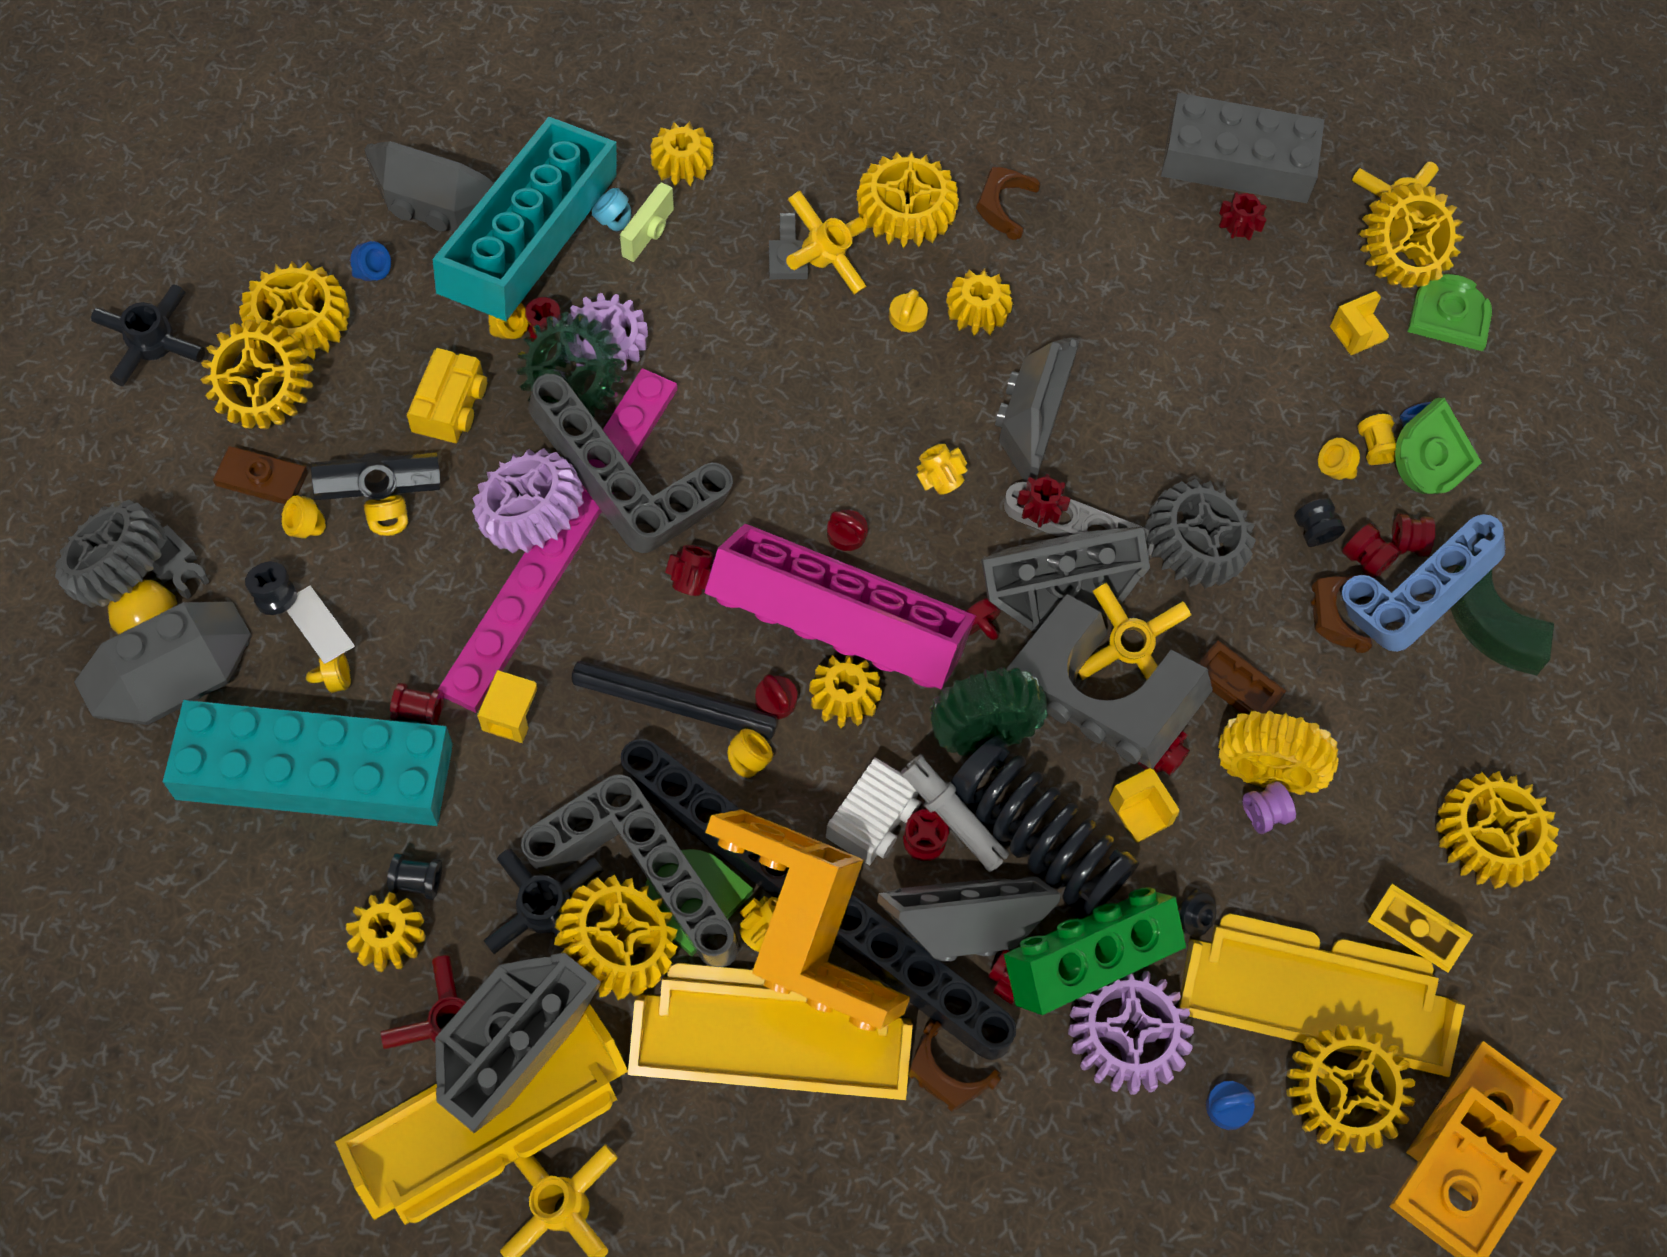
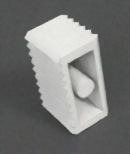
M875 757L829 821L826 838L850 854L864 859L863 862L870 866L877 855L883 859L887 856L897 840V835L893 834L898 824L901 821L907 823L908 818L919 809L921 801L916 799L918 792L900 775V772Z

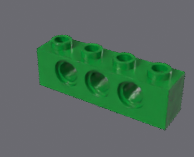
M1150 887L1136 889L1128 894V899L1119 903H1108L1094 908L1093 914L1081 920L1064 921L1057 926L1056 931L1050 934L1033 936L1022 940L1020 947L1004 954L1015 1005L1044 1015L1186 948L1176 897L1158 893L1154 888Z

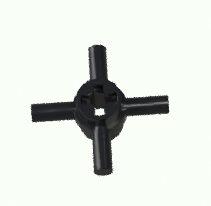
M171 285L157 307L151 303H135L129 306L121 316L98 307L93 310L91 321L122 333L123 340L128 348L110 375L111 381L115 384L124 386L142 359L157 360L165 356L169 351L196 362L203 360L205 348L175 337L173 329L168 322L186 294L180 286Z
M511 848L505 850L498 856L497 860L520 889L516 900L518 914L483 941L491 952L496 954L527 929L540 934L553 932L557 936L560 931L555 928V923L562 914L561 907L567 899H571L570 897L577 888L585 886L604 872L603 868L593 857L559 882L544 875L533 877ZM542 895L543 900L547 902L556 899V907L552 905L548 910L544 911L545 915L535 914L537 912V905L532 901Z

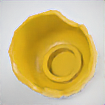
M143 580V582H138L133 587L132 593L126 592L122 594L119 601L109 602L108 615L111 628L117 634H121L177 606L176 596L156 581Z

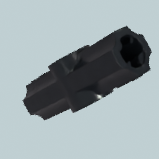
M369 453L360 459L310 462L314 500L361 496L371 500H382L391 494L440 490V473L436 453L399 456ZM372 470H382L386 473L385 478L377 483H371L365 479L366 475Z

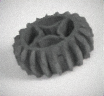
M1195 478L1187 484L1181 481L1172 488L1165 490L1158 497V501L1151 506L1148 513L1150 517L1145 525V528L1150 531L1146 542L1156 546L1151 557H1161L1163 559L1162 570L1171 568L1175 571V580L1182 579L1185 576L1189 587L1200 582L1206 589L1212 587L1215 583L1218 586L1225 584L1232 577H1236L1243 571V567L1250 561L1253 555L1251 549L1254 547L1256 539L1250 534L1253 532L1252 530L1255 525L1244 520L1247 518L1249 510H1239L1236 506L1239 497L1230 500L1226 496V487L1215 491L1211 481L1203 483L1201 486ZM1182 511L1184 518L1181 524H1177V512ZM1220 543L1224 545L1223 556L1218 555L1217 549L1220 547Z
M126 500L122 503L120 501L113 502L110 507H101L96 515H89L88 520L83 525H78L76 533L68 537L69 542L67 546L59 552L62 557L55 564L57 568L55 578L59 581V585L65 589L64 592L72 599L78 600L90 608L97 605L104 607L110 601H119L122 594L126 592L132 593L133 587L138 582H143L145 574L154 569L152 565L154 561L162 555L160 549L166 542L163 538L165 529L155 518L156 516L148 508H143L139 503H134L131 500Z

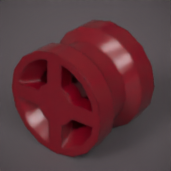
M1397 514L1392 528V543L1401 550L1400 555L1410 551L1415 552L1418 557H1429L1435 540V521L1433 517L1423 516L1417 520L1411 519L1408 514Z
M919 810L913 813L907 820L903 843L907 853L914 859L932 861L943 853L949 835V827L935 811ZM922 839H923V840H929L932 844H930V843H925V842H921V843H920V841H921Z

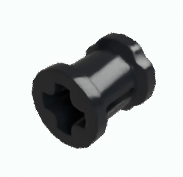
M395 853L388 871V893L397 894L399 890L425 894L426 899L434 900L437 896L442 875V861L433 859L429 863L405 859L404 854Z

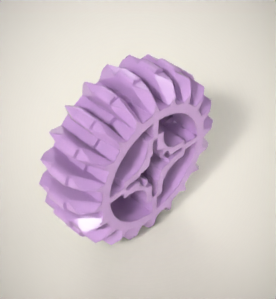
M544 448L537 453L528 449L522 457L513 453L511 461L505 464L499 461L500 468L495 472H487L488 481L477 485L479 494L472 498L475 503V508L472 512L479 524L480 531L485 538H489L492 544L496 545L499 549H508L512 554L519 548L528 553L533 545H538L543 549L545 541L550 538L558 540L557 534L562 529L570 530L569 520L579 517L578 507L584 503L581 494L584 491L582 482L572 464L559 456L557 452L548 453Z
M1144 971L1139 980H1135L1134 973H1131L1121 978V981L1119 979L1078 998L1077 1000L1081 1006H1074L1070 1012V1017L1078 1023L1070 1025L1068 1035L1074 1038H1083L1073 1044L1071 1047L1072 1053L1083 1054L1087 1052L1088 1056L1080 1064L1082 1070H1088L1095 1064L1099 1068L1094 1076L1095 1083H1101L1106 1075L1113 1077L1110 1087L1115 1092L1120 1089L1123 1080L1127 1081V1088L1131 1095L1138 1093L1141 1080L1148 1092L1155 1091L1158 1087V1080L1165 1084L1172 1081L1174 1078L1172 1070L1180 1072L1186 1064L1181 1056L1189 1055L1192 1051V1045L1185 1039L1191 1037L1194 1033V1027L1189 1024L1180 1023L1190 1015L1189 1009H1176L1175 1004L1181 998L1180 992H1174L1167 996L1163 992L1167 986L1166 979H1161L1154 986L1149 983L1151 979L1149 971ZM1122 998V1006L1119 1009L1118 1017L1107 1018L1105 1022H1095L1097 1010L1103 1004L1113 999ZM1140 1001L1149 1005L1160 1018H1152L1146 1015L1141 1008ZM1128 1019L1129 1023L1135 1025L1134 1029L1138 1028L1140 1030L1134 1042L1133 1038L1127 1036L1129 1031L1124 1033L1122 1030ZM1157 1039H1166L1163 1055L1154 1061L1140 1064L1143 1044L1155 1043ZM1101 1042H1108L1117 1046L1121 1051L1122 1061L1112 1056Z

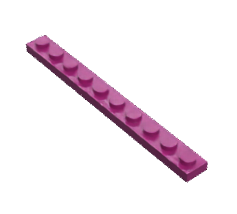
M643 368L603 428L605 434L629 466L634 461L677 391V383ZM592 459L588 461L593 467H606L600 460ZM583 485L584 491L581 494L584 503L578 507L579 517L569 520L570 530L562 529L557 534L558 540L550 538L545 541L543 549L538 545H533L528 553L525 552L438 688V690L443 691L445 699L475 713L479 710L496 671L504 670L602 512Z

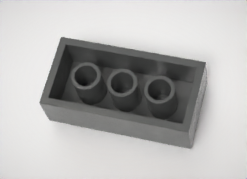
M1177 93L1169 123L1161 177L1307 204L1318 178L1325 119Z

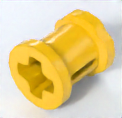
M1373 415L1364 419L1358 425L1359 435L1365 438L1369 451L1366 456L1369 465L1387 464L1396 461V441L1392 431L1394 420L1391 415Z

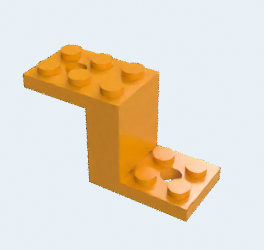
M744 810L711 815L705 833L719 838L717 844L720 847L743 854L745 849L761 856L759 862L772 869L785 871L786 867H789L752 974L765 979L764 985L773 991L783 994H790L793 991L807 997L806 1003L817 1010L830 1013L834 1009L850 1016L849 1022L864 1030L875 1031L876 1028L882 1029L903 1016L910 1000L909 996L827 962L864 859Z
M1482 1041L1477 1045L1406 1153L1417 1160L1418 1163L1389 1207L1454 1257H1489L1556 1151L1554 1146L1539 1135L1561 1103L1562 1098L1486 1042ZM1496 1096L1505 1103L1507 1112L1487 1097ZM1450 1186L1472 1202L1469 1211L1459 1210L1451 1203L1449 1199Z

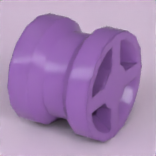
M1278 781L1268 784L1265 790L1260 793L1250 791L1243 796L1244 810L1252 821L1254 829L1259 834L1271 831L1277 823L1286 825L1296 819L1293 800L1285 786Z

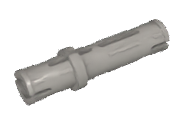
M922 755L907 764L908 769L906 767L903 768L900 775L926 801L924 803L926 809L929 812L935 811L985 866L988 872L999 867L1003 863L1000 858L1007 859L1009 851L995 839L955 794V786L951 782L945 783L924 760Z

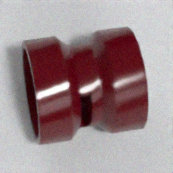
M1369 523L1351 538L1343 548L1342 553L1349 560L1358 561L1363 566V573L1376 579L1396 561L1401 554V550L1392 542L1386 543L1380 538V531Z

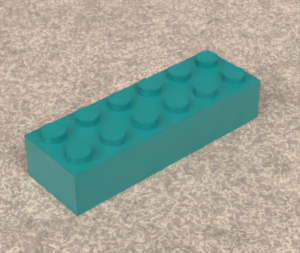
M548 117L432 259L436 294L507 321L616 178L617 142Z
M183 700L163 783L175 800L438 826L453 744L447 726Z

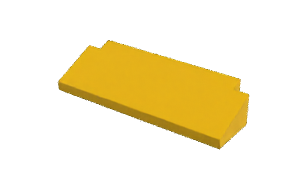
M1232 913L1224 915L1220 920L1219 926L1214 925L1211 943L1189 938L1180 993L1181 998L1178 1008H1188L1190 1012L1189 1017L1303 1043L1309 1037L1320 1042L1318 1031L1326 1027L1335 1036L1336 1026L1347 1024L1352 1036L1355 1027L1363 1025L1367 1030V1041L1374 1033L1380 1032L1384 1035L1380 1048L1384 1049L1392 1044L1398 1046L1397 1054L1392 1057L1395 1063L1407 1060L1410 1065L1408 1068L1450 1077L1465 1005L1455 999L1435 995L1439 978L1433 975V964L1424 957L1346 939L1336 941L1332 946L1331 952L1319 949L1320 939L1311 931ZM1335 1050L1356 1056L1360 1055V1053L1351 1050Z
M675 963L668 971V977H663L661 996L641 994L635 999L628 1075L906 1100L913 1026L910 1018H898L882 1029L876 1028L875 1031H868L849 1022L850 1016L833 1009L829 1013L809 1006L806 1003L807 997L793 991L790 994H783L767 988L764 985L765 979L752 974L753 969L712 967L690 963ZM871 980V981H874V982H876V983H878V984L883 985V984H882L881 982H879V981Z
M589 1003L573 1032L514 1102L477 1132L473 1133L437 1103V1084L335 1141L355 1190L374 1220L395 1208L404 1225L409 1222L417 1223L498 1176L506 1165L515 1161L518 1157L526 1158L532 1156L608 1111L613 1102L617 1100L609 1082L627 1073L628 1070L613 1038Z

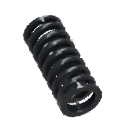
M1000 735L994 736L984 743L951 780V783L956 788L955 794L969 810L976 809V817L984 826L994 824L993 836L999 842L1011 840L1010 851L1016 858L1029 856L1027 866L1032 873L1041 874L1047 871L1045 877L1046 884L1055 890L1065 887L1063 901L1068 906H1077L1085 902L1080 908L1082 910V919L1092 915L1094 908L1106 904L1123 887L1140 864L1139 861L1129 852L1123 851L1121 853L1118 849H1115L1109 857L1112 862L1089 882L1084 884L1098 862L1114 844V839L1106 834L1081 858L1066 869L1074 854L1096 828L1094 820L1090 818L1085 819L1066 840L1048 853L1058 835L1078 813V806L1072 802L1068 803L1043 829L1029 838L1044 814L1060 798L1061 792L1057 787H1050L1031 809L1012 822L1024 801L1043 782V774L1039 771H1033L1011 796L994 807L1003 790L1026 766V760L1022 755L1015 756L1005 765L1004 761L1010 754L1008 743ZM1005 765L991 783L975 793L982 778L991 768L995 766L997 769H1000Z

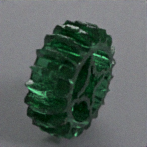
M564 312L561 314L560 321L553 316L546 317L547 329L538 324L533 326L537 338L525 337L523 341L530 349L528 353L519 352L517 354L518 358L526 361V367H520L516 372L518 375L527 376L528 378L519 387L522 391H532L535 381L540 376L546 374L560 376L568 383L594 418V406L599 410H606L608 408L607 402L604 399L605 395L611 398L618 396L617 391L611 388L613 382L622 383L624 381L622 376L615 374V368H622L625 363L624 360L613 358V356L619 353L622 348L617 343L609 344L614 335L613 332L608 329L601 331L602 322L593 319L588 323L587 315L578 313L573 318L572 314ZM576 335H581L591 344L597 359H589L583 356L581 345L577 344ZM557 343L555 356L551 360L546 361L549 351ZM570 361L585 365L576 367L575 371H570L571 374L556 370L566 368L567 363L571 364ZM597 373L591 387L581 395V392H584V383L587 377ZM550 396L541 397L544 402L549 404L558 402Z
M1000 667L996 671L991 672L985 669L981 674H970L967 679L955 680L953 687H946L941 690V695L933 699V706L930 708V721L940 747H945L947 752L950 753L958 752L961 756L969 753L974 754L984 743L998 735L1008 743V746L1015 743L1021 744L1023 738L1032 737L1035 734V730L1040 729L1044 725V719L1048 716L1046 696L1043 687L1039 684L1038 678L1033 677L1031 672H1021L1019 668L1006 671L1004 667Z

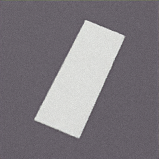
M311 586L297 593L295 603L286 611L324 664L355 647Z

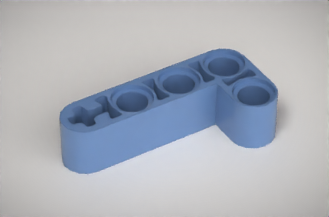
M1483 514L1473 517L1392 593L1370 576L1358 575L1352 577L1345 583L1342 590L1348 616L1383 648L1396 652L1408 648L1501 561L1506 550L1502 523L1491 515ZM1453 565H1461L1464 567L1463 570L1457 573H1448L1445 571L1448 567ZM1429 593L1434 595L1429 601L1420 602L1415 600L1420 594ZM1368 596L1373 598L1364 605L1354 603L1360 597ZM1397 621L1404 624L1398 630L1391 631L1385 629V626L1391 622Z

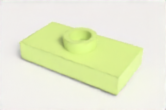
M662 182L658 184L621 232L622 257L634 262L651 239L657 240L661 236L665 228L666 219L674 210L672 187Z

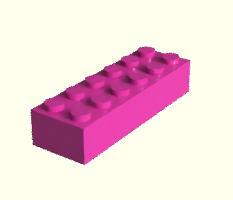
M748 524L741 526L718 547L705 589V594L715 597L717 602L723 606L730 608L739 607L752 612L757 619L765 623L784 625L793 629L795 634L802 638L821 640L833 645V648L841 654L860 656L872 661V664L881 670L888 672L897 671L911 677L916 684L927 688H943L962 656L976 615Z

